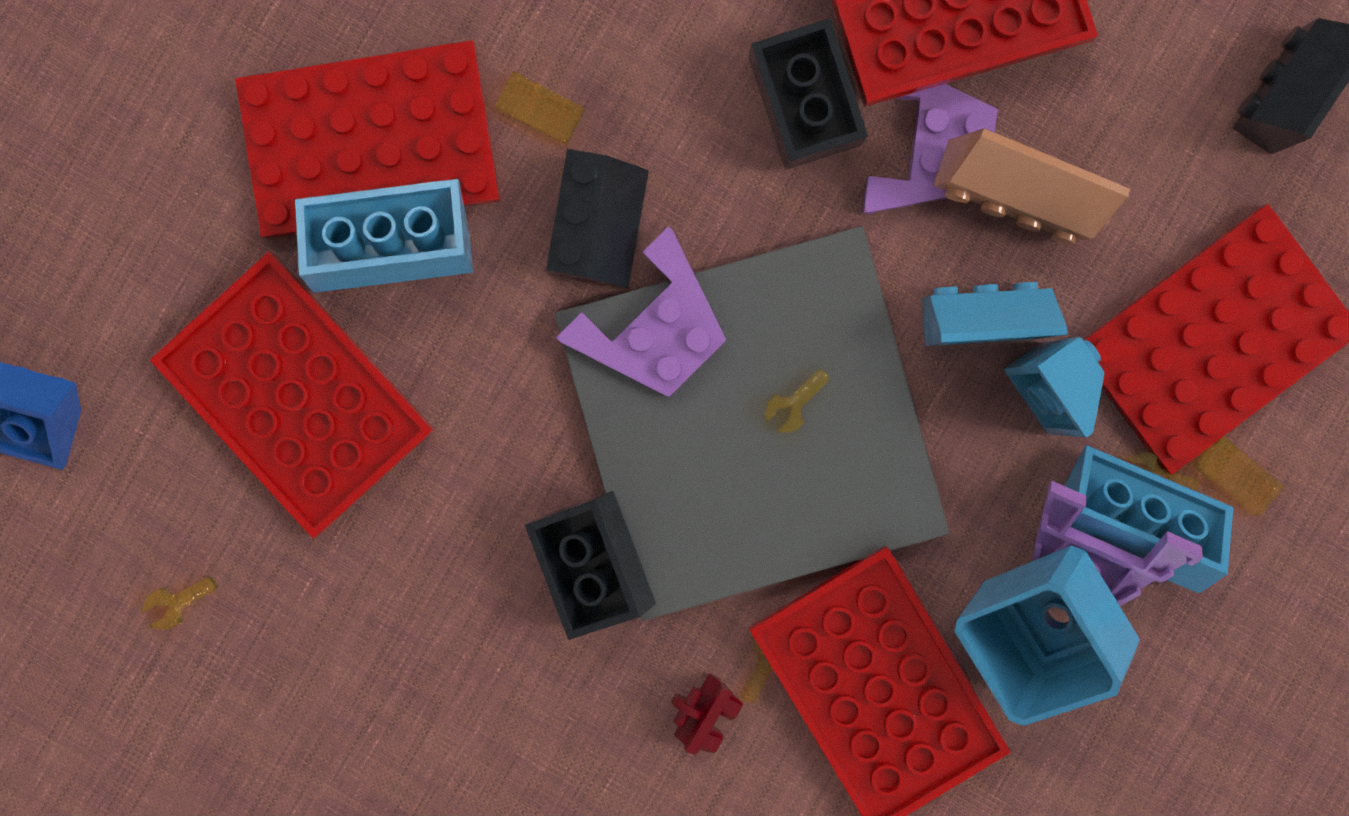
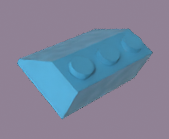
M1038 282L1013 284V291H998V284L973 286V293L958 294V287L934 288V295L922 299L925 346L1035 340L1068 335L1067 325L1052 288L1038 289Z
M1080 336L1042 342L1003 369L1047 434L1086 438L1094 432L1105 372L1098 363L1101 360L1100 354L1088 340L1083 341Z

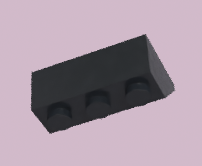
M1317 18L1303 27L1296 26L1282 42L1281 46L1285 50L1279 59H1274L1260 75L1259 80L1263 83L1257 92L1251 93L1238 108L1237 113L1241 116L1233 126V129L1271 155L1311 139L1349 82V24Z
M567 148L546 271L550 275L629 288L649 170L607 155Z

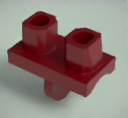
M709 673L700 689L693 686L687 698L680 694H675L671 700V703L679 709L673 720L678 725L674 736L684 744L685 751L696 756L699 750L716 753L723 741V733L713 725L719 715L731 721L735 719L743 707V703L719 677Z

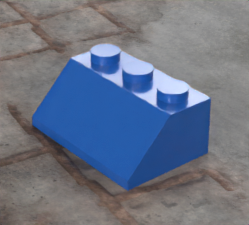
M0 362V453L63 470L68 461L81 413L76 383L61 377H53L24 367H16Z

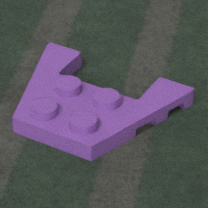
M947 84L898 97L897 99L917 101L908 181L868 176L865 184L862 214L868 215L879 211L908 207L913 204L948 199L945 197V190L933 186L948 140L983 128L995 133L998 109Z
M668 226L643 251V255L671 284L614 341H610L582 312L556 338L561 343L670 397L726 341V338L673 230Z
M1051 480L1045 497L1031 562L1068 546L1086 550L1119 606H1122L1141 595L1143 587L1154 581L1162 583L1174 576L1173 570L1186 563L1192 566L1198 563L1203 558L1202 546L1168 531L1145 558H1140L1074 529L1070 526L1086 507V495Z

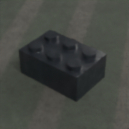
M830 18L751 43L748 58L785 170L838 154L863 144L868 134Z
M614 491L546 514L525 524L568 640L639 618L656 605Z

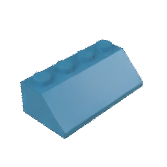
M458 179L295 199L299 276L314 293L473 273L470 233Z
M1086 445L1083 448L1065 487L1086 495V507L1070 527L1140 558H1145L1167 531L1202 546L1203 558L1198 563L1192 566L1188 563L1173 570L1174 576L1168 579L1170 582L1199 594L1228 574L1234 507Z

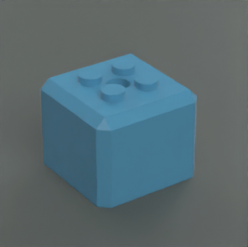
M1068 546L984 581L957 619L954 631L1008 720L1022 726L1117 696L1140 641V638L1086 550L1074 546ZM1058 607L1063 609L1068 614L1069 621H1056L1051 617L1049 608Z

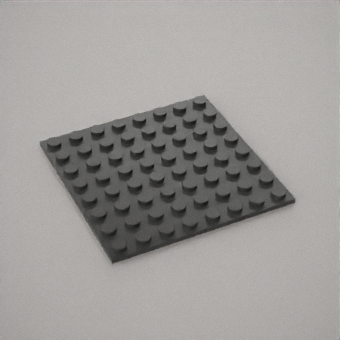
M863 226L694 273L726 341L670 397L564 344L605 492L614 491L656 605L641 616L642 621L860 560L885 545L891 551L950 534ZM662 282L556 312L555 316L560 333L582 312L610 341H614L671 282Z

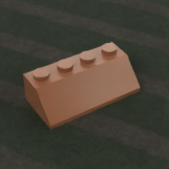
M985 128L948 140L933 186L945 190V197L960 203H968L970 200L982 205L980 210L988 215L995 217L1008 215L1017 219V226L1031 231L1043 229L1052 233V240L1067 245H1074L1075 241L1093 239L1128 198L1131 190L1128 187Z

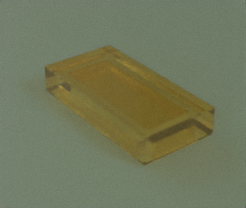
M515 71L511 73L495 104V108L500 112L566 146L585 112L584 107Z
M1224 436L1207 448L1193 465L1194 468L1255 517H1260L1284 488L1280 482Z

